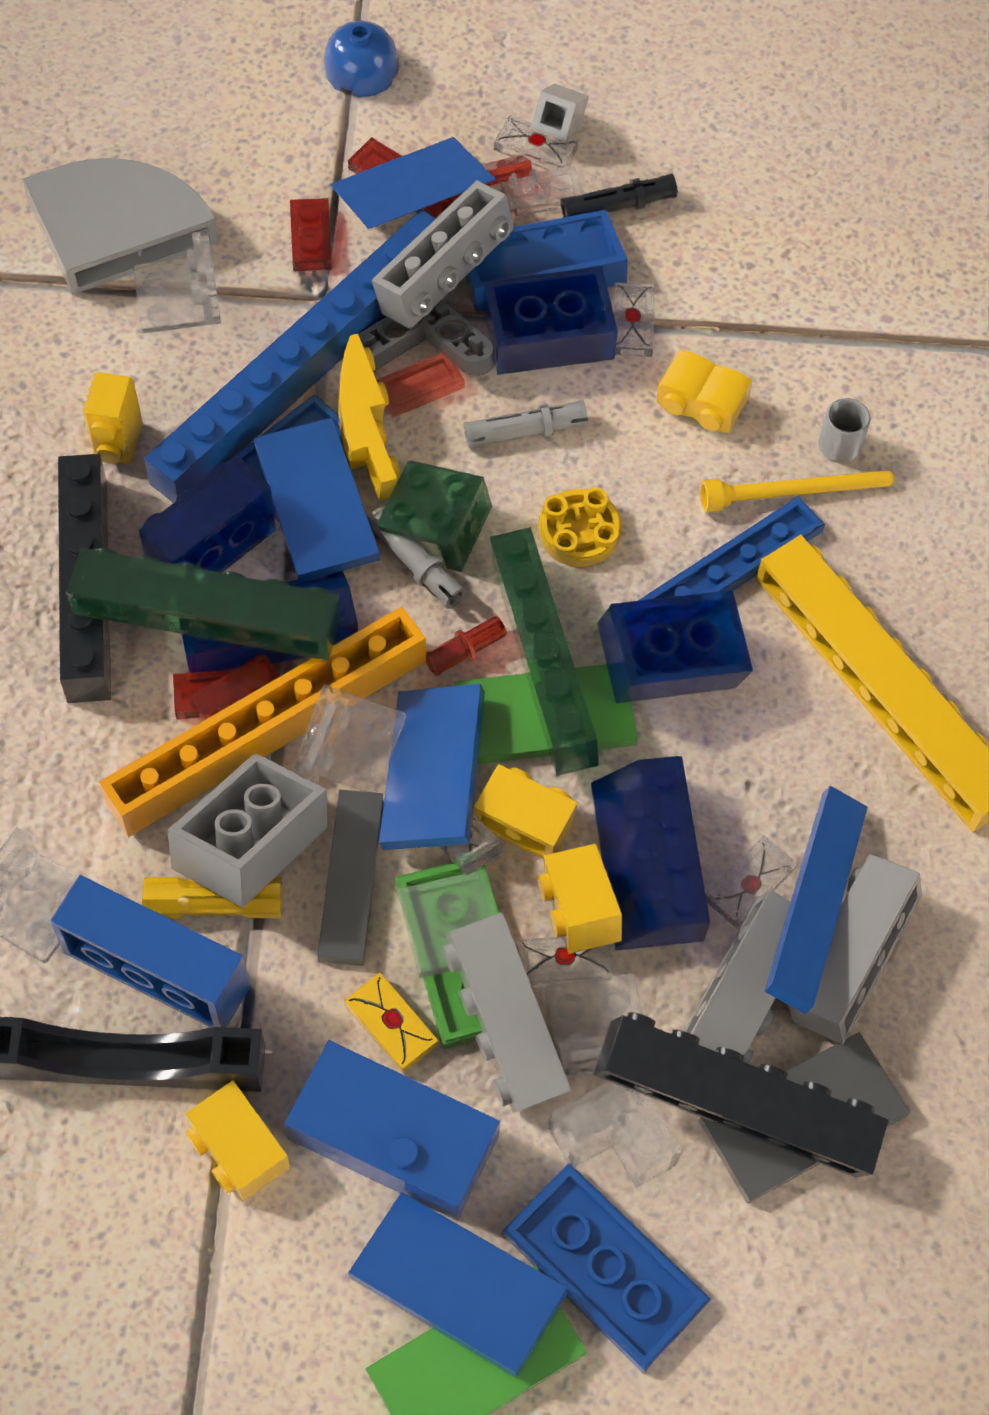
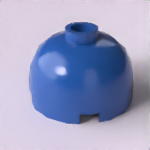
M364 20L350 21L339 26L328 39L324 54V67L327 80L336 90L342 92V87L353 91V96L368 97L375 96L392 85V78L397 75L399 69L398 55L394 40L382 26Z

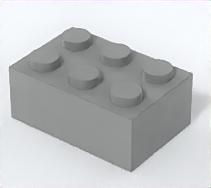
M254 753L168 829L171 869L243 908L328 828L326 789Z

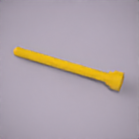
M889 470L731 486H729L728 482H721L719 478L701 481L700 499L705 513L723 511L724 507L730 506L731 502L888 487L894 483L895 475Z

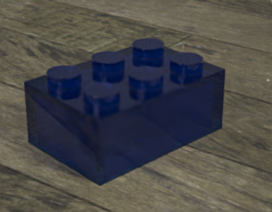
M602 266L484 281L483 312L489 340L493 343L497 375L615 359L618 329Z
M235 455L226 463H220L215 466L207 478L194 488H188L180 493L173 504L161 513L151 515L145 521L142 528L138 530L148 573L181 605L276 531L271 486L238 455Z
M733 590L613 603L597 622L616 703L734 689L753 671Z

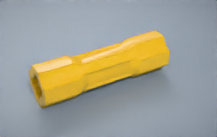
M276 876L242 908L193 880H185L180 877H145L143 881L142 905L169 919H179L184 916L238 915L246 918H282L283 882L281 876Z

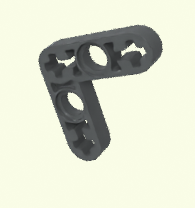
M443 299L412 329L386 316L358 334L363 348L369 347L373 354L375 371L424 340L429 341L468 375L482 376L489 373L495 366L493 343ZM394 330L406 331V334L399 338L387 336ZM455 330L462 333L455 339L442 337L449 331ZM468 347H470V352L473 354L471 356L469 355Z

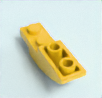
M354 334L349 337L341 368L338 403L339 431L350 470L365 466L377 498L381 501L395 496L396 482L401 479L397 459L394 455L388 456L384 446L387 444V436L382 423L384 407L389 405V398L384 383L382 381L377 382L374 376L375 362L370 348H363L359 335Z

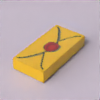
M381 972L344 999V1005L402 1074L438 1046V1039Z

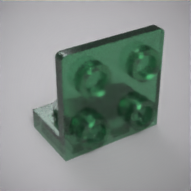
M408 461L377 522L378 528L382 532L437 544L446 568L462 572L492 508L485 479L483 476L416 461Z

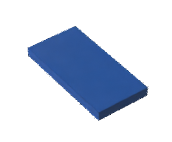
M333 418L253 438L254 448L299 582L380 561V553Z
M481 684L398 691L379 843L384 850L470 843L485 691Z
M570 1163L502 1231V1235L533 1266H536L541 1273L567 1287L568 1294L566 1298L643 1374L711 1300Z
M403 1192L400 1193L348 1272L350 1279L515 1378L519 1375L568 1294L567 1287Z

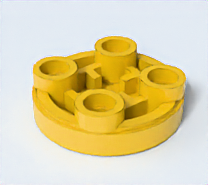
M592 487L588 490H566L559 494L550 495L545 499L539 517V539L545 551L552 558L563 564L575 567L596 565L606 560L616 550L621 536V517L615 505L608 499V494L601 488Z

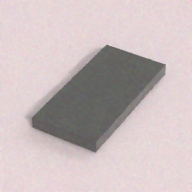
M860 1032L847 1038L844 1044L838 1043L786 1071L788 1073L787 1080L803 1085L805 1081L823 1085L832 1090L831 1097L843 1102H847V1099H857L875 1107L874 1114L889 1119L887 1127L907 1117L910 1113ZM702 1117L699 1119L700 1125L747 1204L820 1165L817 1162Z

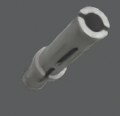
M579 400L548 407V404L538 405V409L464 422L463 425L464 429H466L464 433L467 446L471 448L487 443L542 433L544 437L551 436L553 431L587 426L588 415L584 401Z
M380 507L373 511L371 514L378 521L375 522L371 517H368L371 530L414 573V580L420 586H427L447 609L458 605L460 601L455 595L458 594L461 598H464L467 590L444 569V562L438 556H431L393 518L385 507Z

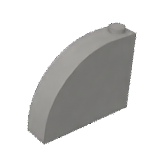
M116 158L88 159L61 165L23 178L29 205L72 295L218 244L215 218L204 200L180 178L153 165Z

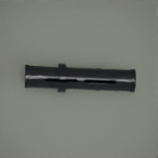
M673 173L646 180L635 178L622 186L561 198L560 205L563 217L600 210H607V213L631 207L638 210L645 208V205L648 203L677 198L678 189L676 179Z

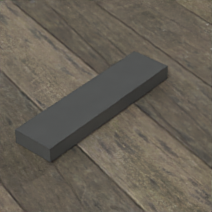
M339 789L317 956L318 962L364 966L384 800L383 793Z

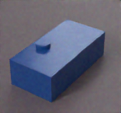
M82 875L78 876L50 920L64 954L210 1028L227 1027L250 989L243 955Z
M328 1040L291 1109L284 1126L287 1139L398 1193L403 1192L425 1206L458 1221L499 1137L500 1120Z

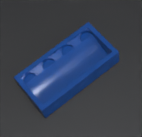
M600 210L515 226L509 236L504 241H501L478 266L465 276L474 309L476 312L627 284L628 259L607 210Z

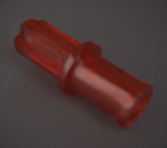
M494 616L465 633L462 630H457L454 633L455 637L430 651H426V664L430 671L438 677L443 672L467 659L474 661L478 651L507 635L505 625L498 616Z

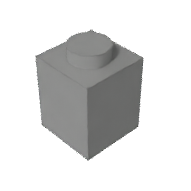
M555 83L543 89L539 96L531 128L563 140L569 139L580 130L589 96Z

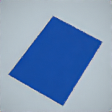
M451 137L334 182L330 186L368 229H371L463 193L476 180L486 184L496 179L455 137Z

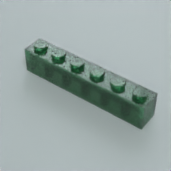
M531 527L491 536L490 545L494 571L555 774L560 776L599 766L597 736Z
M80 548L66 592L72 613L76 615L326 661L330 659L341 616L339 594L331 593L321 587H310L307 589L290 586L277 579L263 581L246 578L244 575L233 571L219 573L203 570L201 567L189 563L175 565L160 562L158 559L150 556H139L138 558L125 556L107 548H98L96 550Z

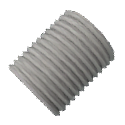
M843 398L832 402L827 408L818 444L820 451L828 459L840 463L850 462L861 453L871 421L870 412L863 403L855 399Z

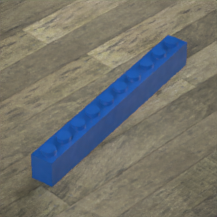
M421 209L145 456L144 461L150 485L180 508L224 468L223 464L247 447L254 437H258L344 357L350 335L359 334L386 317L381 313L371 280L424 231L435 218Z

